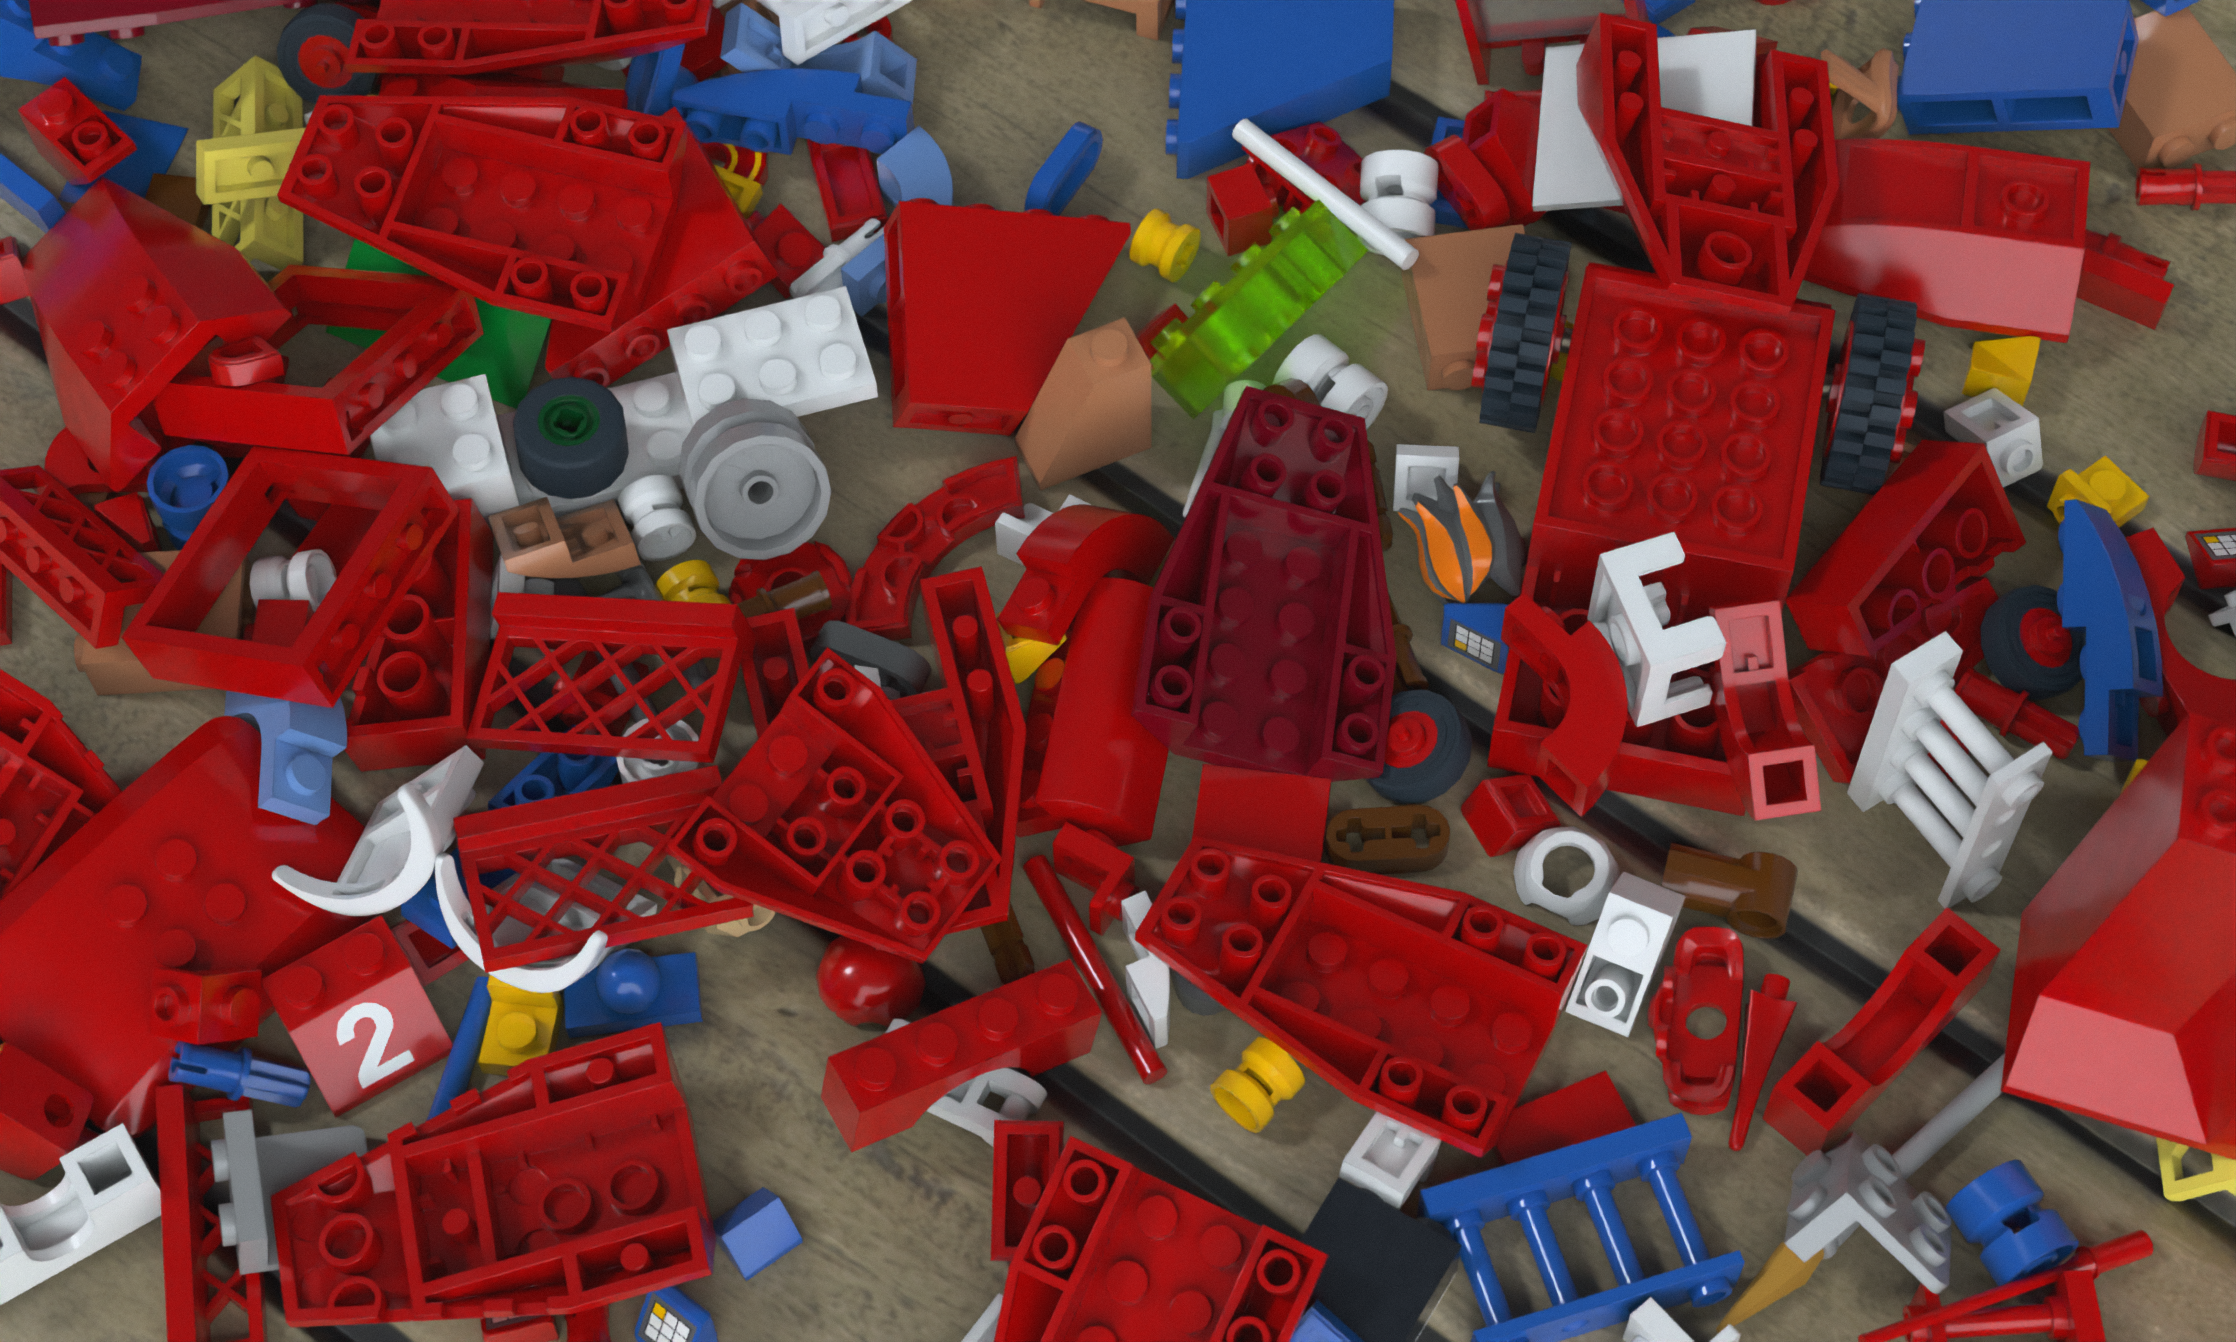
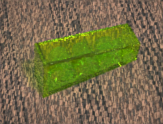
M1319 199L1303 214L1295 207L1290 209L1268 231L1275 239L1264 250L1256 243L1253 244L1229 268L1235 276L1225 286L1222 287L1215 280L1190 305L1196 312L1182 324L1175 318L1151 341V344L1158 351L1150 359L1151 377L1193 420L1369 251Z

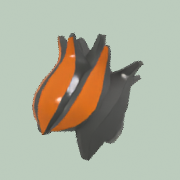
M1495 471L1487 474L1473 502L1457 483L1453 484L1452 489L1441 475H1438L1434 478L1437 501L1422 494L1414 493L1411 500L1414 502L1418 513L1407 508H1400L1397 512L1412 527L1416 534L1418 561L1424 583L1443 606L1447 603H1454V600L1460 603H1467L1470 595L1483 585L1489 577L1510 595L1517 596L1521 594V567L1527 564V545L1519 534L1513 517L1499 498L1500 483H1495Z

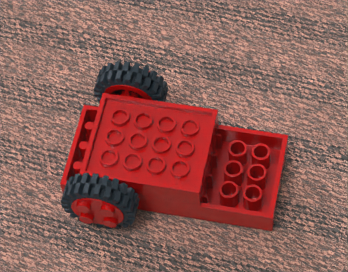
M1515 233L1506 265L1493 264L1487 293L1486 314H1482L1478 331L1477 355L1471 387L1482 388L1479 423L1535 433L1541 406H1544L1552 365L1558 364L1560 352L1568 353L1533 522L1521 595L1526 593L1540 608L1546 606L1556 612L1571 636L1588 622V611L1600 554L1675 532L1685 553L1684 562L1638 576L1643 586L1662 582L1666 590L1665 601L1671 612V617L1667 625L1661 626L1663 630L1709 616L1708 606L1775 597L1780 600L1782 613L1795 567L1821 399L1826 400L1825 413H1828L1822 450L1821 486L1875 495L1883 485L1889 462L1900 464L1907 428L1911 429L1915 415L1918 391L1913 390L1914 377L1918 378L1926 342L1925 340L1914 338L1917 321L1916 303L1858 293L1845 332L1839 361L1834 364L1832 375L1826 374L1836 312V310L1831 309L1832 304L1796 298L1788 316L1667 292L1656 273L1588 262L1583 278L1573 329L1565 328L1567 315L1562 313L1569 277L1567 269L1571 242ZM1510 648L1493 726L1487 767L1538 776L1535 773L1540 742L1560 725L1564 714L1560 701L1552 688ZM1714 661L1674 673L1670 683L1698 676L1704 684L1709 683L1711 687L1709 667L1715 666ZM1713 694L1710 705L1637 728L1629 710H1627V721L1617 765L1605 790L1744 816L1746 808L1739 797L1728 767L1719 732Z

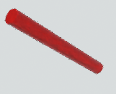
M1038 855L1029 859L1023 865L1025 874L1141 1080L1146 1085L1157 1082L1166 1075L1167 1069L1045 855Z

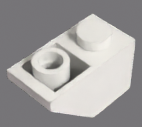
M1623 871L1608 894L1565 1012L1628 1037L1662 961L1686 896Z

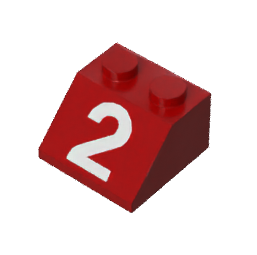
M382 915L261 979V984L279 1019L335 1118L449 1056L453 1044Z

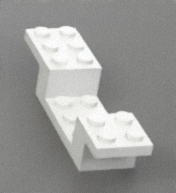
M844 286L668 329L667 333L676 372L608 388L623 407L629 455L623 473L610 487L590 497L565 499L550 496L530 484L519 467L513 429V419L516 411L497 416L486 374L421 389L370 437L376 460L432 467L453 500L472 498L492 531L488 516L544 497H548L557 518L614 499L617 505L619 504L618 498L621 492L630 483L649 475L663 474L671 476L677 482L679 489L684 488L678 468L682 443L696 421L719 405L743 398L770 400L792 411L796 417L876 398L878 397L877 383L847 288Z

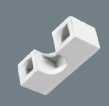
M123 1123L60 1157L59 1160L66 1171L65 1176L48 1194L35 1201L18 1206H7L0 1202V1305L161 1216L160 1185L144 1155Z

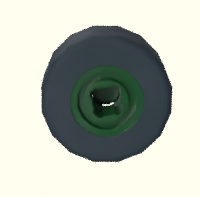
M577 377L552 379L532 389L518 405L513 419V429L519 467L532 486L547 495L565 499L590 497L610 487L623 473L629 455L624 411L620 402L609 389L593 380Z

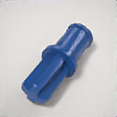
M178 1041L174 1051L180 1054V1059L172 1057L169 1067V1081L176 1083L180 1081L224 1091L227 1094V1099L233 1101L239 1100L242 1095L290 1107H299L304 1099H306L310 1088V1072L307 1069L252 1056L251 1049L241 1047L238 1052H233L203 1044L196 1045Z

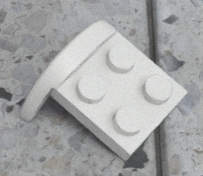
M465 745L378 802L337 883L307 876L286 865L278 866L272 872L273 880L299 898L322 909L345 916L377 915L400 906L423 888L435 869L436 857L443 853L454 841L456 835L453 829V818L458 817L474 800L476 791L472 787L484 762Z
M440 853L435 859V880L438 900L445 923L451 936L464 954L485 971L471 905L460 885L454 858L447 853ZM563 857L552 860L546 869L572 882L583 867ZM514 874L492 890L505 895L521 874ZM596 874L585 889L612 902L623 886ZM534 882L518 903L545 916L561 894ZM636 894L625 909L645 917L656 914L658 904ZM574 902L558 923L573 931L592 928L601 914ZM485 904L487 915H489L494 908ZM507 916L492 934L494 947L524 942L534 928ZM597 930L592 934L579 954L489 972V974L504 983L522 990L536 993L555 992L583 978L588 972L600 965L610 953L622 949L627 944L605 948L608 936L605 932Z

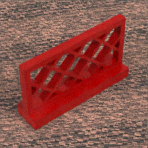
M498 592L491 615L499 624V629L466 735V740L473 748L714 763L741 659H752L757 640L756 634L738 604ZM515 647L540 648L546 656L514 679L508 672ZM583 651L599 652L604 661L574 682H572L561 667ZM643 654L659 655L665 664L634 686L621 670ZM702 658H720L717 674L695 689L691 687L682 672ZM556 671L567 687L535 709L524 692ZM615 674L627 691L597 712H594L583 696ZM676 678L687 695L655 716L644 702V699ZM518 697L528 711V714L507 729L491 728L495 713ZM709 700V704H708V708H707L704 703ZM576 701L579 702L589 716L567 733L551 732L545 724ZM635 705L640 707L649 720L627 737L611 736L605 726ZM698 708L705 717L699 741L672 740L666 730ZM599 731L602 735H594V734ZM658 735H660L662 739H654V738L657 737Z
M714 765L453 818L461 868L465 878L485 973L579 954L589 938L597 930L607 934L608 940L605 948L754 917L753 904L747 901L731 898L707 903L693 896L692 893L703 880L693 871L690 872L679 888L652 875L667 854L670 855L665 851L668 844L707 796L711 798L722 785L718 766ZM637 842H644L654 847L639 868L612 855L619 846ZM573 855L588 861L572 882L546 869L552 860ZM601 868L628 881L612 902L585 889ZM511 869L521 874L505 895L480 884L479 879L480 874ZM534 882L561 894L545 916L518 903ZM641 888L668 901L659 914L641 917L625 908ZM574 902L601 914L592 928L573 931L558 922ZM485 904L494 908L489 915H487ZM507 916L534 928L524 942L494 947L492 934Z

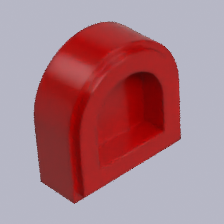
M258 335L219 346L208 357L212 380L214 383L222 386L248 385L285 375L281 353Z

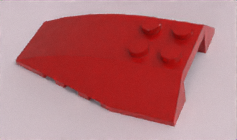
M103 176L22 258V270L64 424L107 485L117 493L162 449L137 415L216 334L227 343L256 335L267 341L293 315L245 255L238 249Z
M654 1023L528 1059L507 1070L509 1078L480 1093L476 1087L449 1101L452 1108L416 1127L412 1121L387 1134L388 1142L359 1157L354 1151L271 1195L286 1323L290 1327L575 1314L712 1275L716 1234L714 1232L715 1229L692 1114L662 1023Z

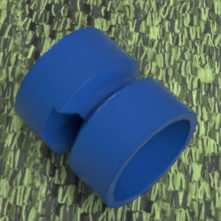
M187 445L172 449L156 461L150 469L147 479L151 501L157 514L163 521L162 525L170 542L176 550H181L232 477L226 462L218 452L205 446Z
M2021 1160L2005 1162L1982 1174L1961 1189L1945 1207L1966 1241L1983 1245L1984 1248L1980 1255V1261L1998 1286L2056 1267L2067 1259L2079 1246V1241L2057 1210L2042 1209L2040 1203L2044 1196L2043 1191ZM2019 1226L2021 1231L2014 1234L2012 1230Z

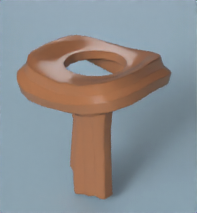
M1882 48L1875 53L1874 57L1858 69L1828 49L1822 51L1821 60L1827 61L1829 82L1838 87L1831 98L1835 139H1879L1891 128L1897 113L1899 65L1894 61L1893 51ZM1860 101L1870 108L1871 111L1861 121L1853 123V113Z

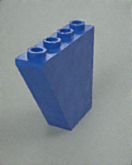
M1176 0L1175 19H1185V29L1173 30L1172 64H1182V73L1170 74L1169 109H1179L1178 120L1167 119L1166 154L1177 155V179H1190L1248 155L1242 149L1243 145L1232 137L1235 126L1243 119H1248L1271 136L1319 121L1325 123L1389 96L1393 53L1394 0Z
M2129 0L1914 1L1916 20L1913 32L1906 33L1904 37V66L1901 76L1897 77V111L1902 113L1908 134L2119 128L2139 41Z

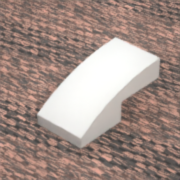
M1145 890L1121 901L1123 931L1138 958V961L1125 966L1127 995L1154 1048L1158 1049L1168 1044L1170 1029L1169 967L1135 940V932L1152 906Z

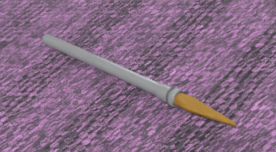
M2005 1053L1892 1154L1905 1180L2002 1093L2001 1083ZM1855 1221L1805 1263L1784 1242L1780 1243L1716 1327V1331L1720 1333L1729 1324L1734 1327L1778 1299L1805 1285L1821 1260L1835 1255L1837 1248L1859 1227V1222Z

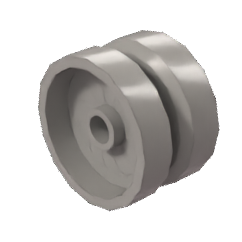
M743 398L722 404L696 421L682 443L678 468L684 491L693 508L701 531L716 548L741 559L767 560L794 551L813 537L825 519L831 496V487L826 467L819 453L815 450L808 430L792 411L770 400Z

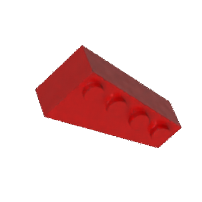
M1921 440L1785 599L1808 650L1872 656L1920 621L1921 611L1930 604H1944L1957 594L1956 585L1969 576L1981 577L1995 566L1994 558L2002 552L2014 553L2027 543L1985 444Z
M472 498L453 500L459 508L458 514L373 644L366 665L359 666L352 687L356 696L349 718L346 719L347 748L344 750L361 772L438 764L465 745L480 759H486V748H473L466 740V735L489 662L494 534Z

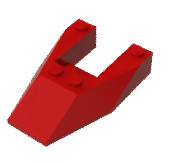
M1599 12L1576 64L1577 103L1639 242L1667 292L1788 316L1839 189L1827 61L1770 49L1755 80L1753 126L1661 107L1657 24Z
M982 566L920 580L924 620L942 689L890 700L1003 858L945 935L1008 920L1027 729ZM794 607L746 618L756 634L757 640L752 659H741L740 666L757 739L776 718L788 695L809 671Z

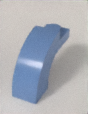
M742 2L726 12L720 58L743 73L795 68L861 74L864 94L912 101L913 104L917 59L877 31H873L853 42L835 44L797 65L783 55L781 31L778 26Z
M919 125L877 158L881 195L895 208L899 201H908L914 198H928L936 201L939 205L954 206L952 176L946 158L938 144ZM884 233L841 268L843 287L846 286L853 310L861 317L878 303L887 302Z
M226 691L224 716L241 718L261 733L258 808L312 825H317L330 816L333 757L347 748V725L341 698L339 697L333 708Z

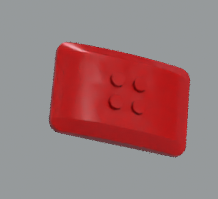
M215 717L201 725L98 812L0 902V1039L19 1048L91 1092L94 1103L87 1119L102 1133H106L123 1123L131 1137L138 1138L157 1124L156 1087L183 1083L188 1093H190L197 1086L180 1081L178 1083L169 1081L172 1057L180 1059V1054L174 1051L178 1041L153 1036L149 1032L152 972L155 968L171 967L193 972L245 966L261 969V979L369 922L375 916H345L330 912L299 898L273 880L272 872L278 866L286 865L307 876L337 883L365 827L332 797L330 801V816L317 825L258 808L261 733L251 724L238 717ZM262 984L258 1027L275 1012ZM245 1039L203 1045L234 1051Z

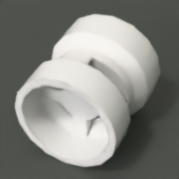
M658 474L642 477L630 483L621 492L618 498L619 507L624 520L629 525L634 526L631 536L637 554L642 559L664 561L674 558L685 552L694 543L696 538L694 525L690 515L680 509L683 504L682 495L677 482L671 476Z
M321 549L297 552L291 560L286 559L282 555L259 558L253 564L250 572L251 596L256 608L259 599L309 600L315 613L336 581L337 575L331 559Z

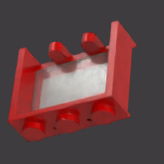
M1455 0L1478 85L1489 84L1491 50L1493 48L1522 46L1521 59L1524 71L1530 76H1537L1544 72L1545 52L1548 44L1573 41L1585 44L1599 12L1652 23V20H1649L1645 0Z

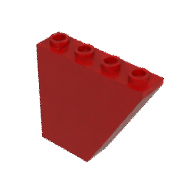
M676 107L659 116L686 122ZM688 124L677 212L639 314L614 332L552 319L545 367L553 379L577 377L593 380L606 388L669 347L668 329L712 319L779 276L705 148Z
M928 198L899 201L884 226L893 427L1010 436L1030 410L1067 339L1072 337L1131 235L1130 223L1109 221L1107 217L1096 214L1085 215L1079 218L1054 216L1051 212L1043 209H1031L1024 212L1002 211L982 203L960 207L939 205L936 201Z

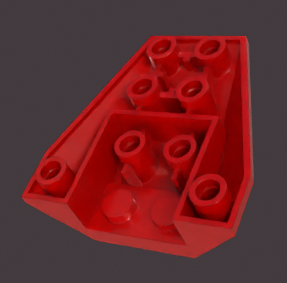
M828 647L788 695L779 714L711 798L709 796L705 798L665 849L666 852L721 893L921 964L930 956L1003 859L881 687Z

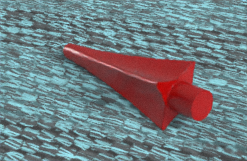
M1765 974L1760 993L1750 990L1749 1003L1745 1004L1740 1079L1728 1140L1729 1148L1733 1151H1740L1744 1147L1762 1086L1797 1005L1795 1001H1786L1791 981L1782 975Z

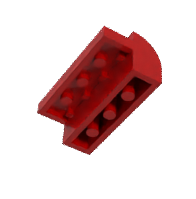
M1100 578L1089 591L1065 633L1067 640L1038 667L1025 724L1027 738L1017 836L1019 838L1061 829L1068 822L1083 831L1087 829L1100 831L1111 838L1118 847L1151 840L1169 749L1131 715L1148 600L1153 587L1127 579Z

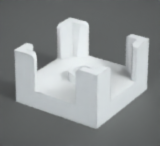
M1675 532L1600 554L1588 611V621L1590 620L1602 633L1619 661L1627 688L1628 710L1636 728L1710 705L1713 692L1709 683L1704 684L1698 676L1670 683L1671 677L1674 673L1720 659L1726 646L1725 638L1717 621L1711 616L1663 630L1661 626L1667 625L1671 617V612L1665 601L1666 590L1662 582L1643 586L1638 577L1684 562L1685 553Z

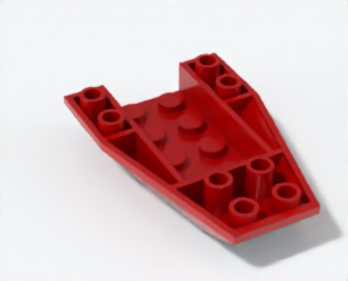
M381 0L376 19L356 20L345 65L348 72L469 75L565 67L620 60L665 50L707 35L713 0Z
M320 95L277 196L280 202L493 306L614 332L639 314L677 212L688 127L687 122L573 97Z
M1835 139L1839 189L1803 280L1857 297L1858 293L1914 302L1917 305L1916 315L1918 318L1946 327L2017 337L2034 336L2040 337L2041 340L2060 343L2068 342L2085 250L2091 162L1941 142L1898 139Z
M1198 836L1193 837L1135 932V940L1156 958L1351 1100L1480 1158L1499 1142L1514 1109L1517 1107L1552 1038L1588 945L1465 892Z
M1070 1135L1009 1265L994 1342H1291L1329 1255L1263 1224L1262 1226L1257 1225L1141 1171L1135 1165Z

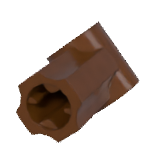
M1671 843L1661 887L1686 896L1682 905L1683 908L1727 918V923L1741 934L1754 938L1772 939L1782 936L1786 931L1798 871L1791 861L1773 853L1750 852L1738 859Z

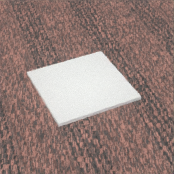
M1756 29L1657 38L1661 107L1753 126L1757 46ZM1585 44L1546 47L1532 202L1534 212L1623 205L1577 103L1576 64Z

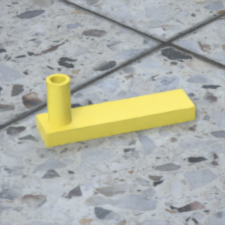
M305 128L196 140L197 196L204 205L277 196Z

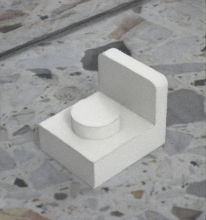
M1993 388L1943 411L1945 431L1959 442L1985 444L2003 487L2027 477L2042 468L2043 459L2039 418L1998 389Z
M1376 1112L1344 1158L1339 1176L1360 1188L1376 1193L1383 1201L1400 1210L1418 1181L1425 1182L1432 1172L1442 1140Z

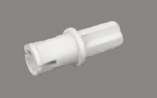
M874 218L869 219L864 223V226L840 245L832 244L826 247L823 252L824 258L791 284L789 290L792 297L795 299L843 287L841 268L884 233V226L876 234L873 232L880 226L881 222Z

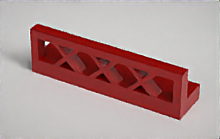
M39 465L0 470V562L95 649L117 646L119 644L125 606L145 603L164 574ZM32 488L37 494L23 491V489ZM81 547H86V548H90V549L102 551V552H104V553L97 552V551H93V550H89V549H85V548H81ZM113 576L132 580V582L120 583Z
M183 1083L156 1087L167 1342H211L210 1324L230 1301L248 1314L249 1338L227 1342H268L264 1272L240 1275L238 1268L224 1284L207 1270V1259L221 1244L222 1237L219 1217L204 1207V1195L215 1183L212 1152L201 1145L200 1122L223 1119V1113L252 1109L254 1125L253 1100L251 1097L241 1095L237 1101L221 1097L194 1102ZM202 1159L210 1164L203 1173ZM205 1221L214 1227L207 1236L205 1233ZM245 1283L247 1300L238 1294V1291ZM208 1285L218 1292L210 1302Z

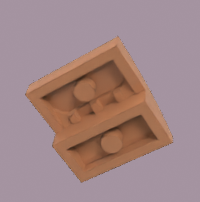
M544 497L488 516L504 564L509 573L541 578H579L617 572L641 565L634 542L614 499L556 518L548 497Z

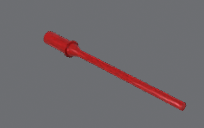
M2137 1230L2091 1247L2086 1245L2080 1246L2076 1249L2075 1255L2064 1264L1861 1334L1858 1337V1342H1886L2057 1282L2063 1271L2092 1269L2093 1279L2095 1280L2101 1273L2151 1256L2153 1253L2152 1240L2145 1231Z

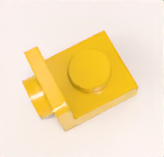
M2105 455L2080 474L2075 473L2072 469H2067L2060 474L2047 507L2053 512L2057 522L2061 524L2064 520L2065 500L2077 499L2106 509L2116 525L2121 527L2144 510L2150 496Z
M489 974L487 989L492 999V1004L478 1063L482 1073L508 1076L506 1071L528 1059L555 1052L564 1005L559 991L550 993L530 992L504 983Z

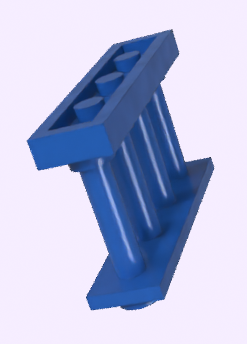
M1682 1113L1420 1190L1416 1217H1426L1438 1222L1453 1235L1456 1243L1462 1245L1460 1258L1486 1324L1485 1328L1473 1331L1471 1342H1559L1628 1321L1630 1314L1650 1297L1664 1310L1690 1301L1693 1307H1706L1718 1303L1731 1295L1745 1262L1740 1250L1711 1259L1676 1174L1680 1164H1684L1692 1139ZM1640 1177L1643 1182H1650L1684 1265L1682 1268L1645 1278L1611 1193L1615 1188V1184ZM1574 1196L1578 1201H1585L1619 1286L1580 1298L1546 1213L1550 1203ZM1510 1216L1513 1221H1520L1553 1306L1515 1319L1512 1316L1480 1232L1484 1228L1485 1223Z

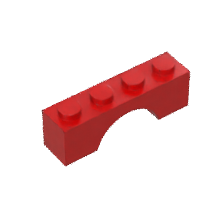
M2154 527L2125 537L2138 562L2150 595L2162 658L2163 697L2139 698L2141 706L2150 717H2156L2168 737L2189 712L2236 726V679L2214 676L2195 667L2177 651L2167 633L2165 615L2171 610L2186 578Z
M1946 907L1904 951L1888 977L1862 1009L1829 1040L1823 1043L1817 1041L1774 1085L1762 1119L1806 1156L1816 1150H1821L1825 1154L1986 984L2001 949Z
M1067 959L829 1056L821 1099L852 1153L913 1127L922 1114L942 1096L979 1075L1001 1068L1019 1067L1027 1070L1033 1077L1090 1053L1102 1011L1072 961Z

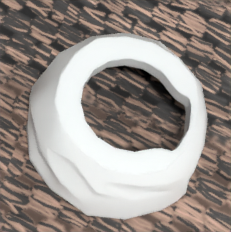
M1573 826L1550 828L1532 837L1517 853L1513 872L1517 893L1525 905L1530 903L1538 904L1567 918L1569 923L1575 926L1586 925L1600 918L1608 894L1621 876L1618 863L1613 858L1606 843L1593 834ZM1562 846H1573L1586 852L1593 861L1595 870L1590 883L1576 891L1569 898L1555 895L1542 885L1544 879V859L1552 850Z

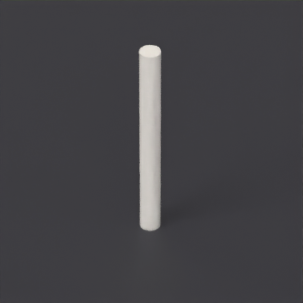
M1243 119L1235 126L1232 137L1401 269L1407 270L1413 266L1419 256V251L1251 121Z

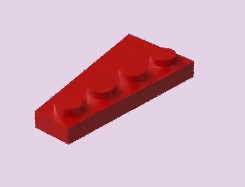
M1970 576L1955 586L1956 595L1944 604H1930L1921 611L1920 621L1872 656L1824 652L1788 671L1792 700L1800 726L1809 741L1815 745V751L1833 782L1851 783L1893 662L1945 631L1963 649V654L1953 678L1956 683L1962 678L1969 667L1973 668L1984 658L1981 649L1980 626L1987 609L1999 599L1987 577Z

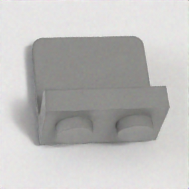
M252 1109L223 1113L224 1139L211 1140L215 1182L228 1181L231 1203L218 1204L223 1247L236 1245L240 1275L278 1270L279 1264L270 1196L354 1151L359 1157L367 1153L365 1133L358 1126L348 1125L255 1138Z
M1853 1130L1825 1154L1821 1150H1816L1804 1158L1796 1167L1791 1176L1793 1184L1791 1199L1787 1206L1788 1220L1784 1244L1804 1263L1855 1221H1858L1931 1292L1938 1294L1949 1285L1952 1236L1951 1217L1936 1197L1926 1191L1920 1194L1902 1177L1898 1163L1882 1146L1878 1144L1869 1146Z

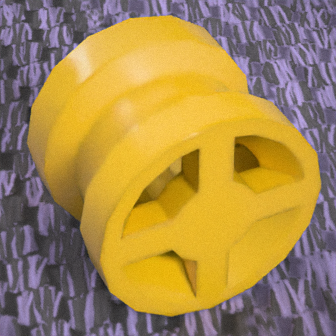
M1159 208L1153 209L1142 220L1135 232L1129 250V258L1141 267L1152 265L1158 268L1162 278L1170 282H1176L1186 273L1193 262L1201 241V232L1190 224L1179 226L1172 222L1169 213Z

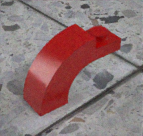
M1087 504L1062 508L1043 520L1017 551L1016 554L1026 567V571L997 618V621L1007 635L1058 646L1089 591L1100 578H1121L1149 585L1175 539L1161 523L1142 514Z
M1523 593L1505 607L1501 640L1552 688L1560 701L1564 714L1560 725L1540 742L1535 773L1582 817L1601 797L1617 765L1628 710L1624 674L1610 644L1590 620L1570 636L1564 622L1556 612L1546 606L1540 608L1526 593Z
M1767 597L1708 606L1709 616L1715 618L1726 641L1723 656L1714 661L1715 666L1709 667L1713 701L1728 767L1744 807L1755 821L1821 811L1815 745L1807 739L1800 726L1789 685L1780 600L1775 597Z

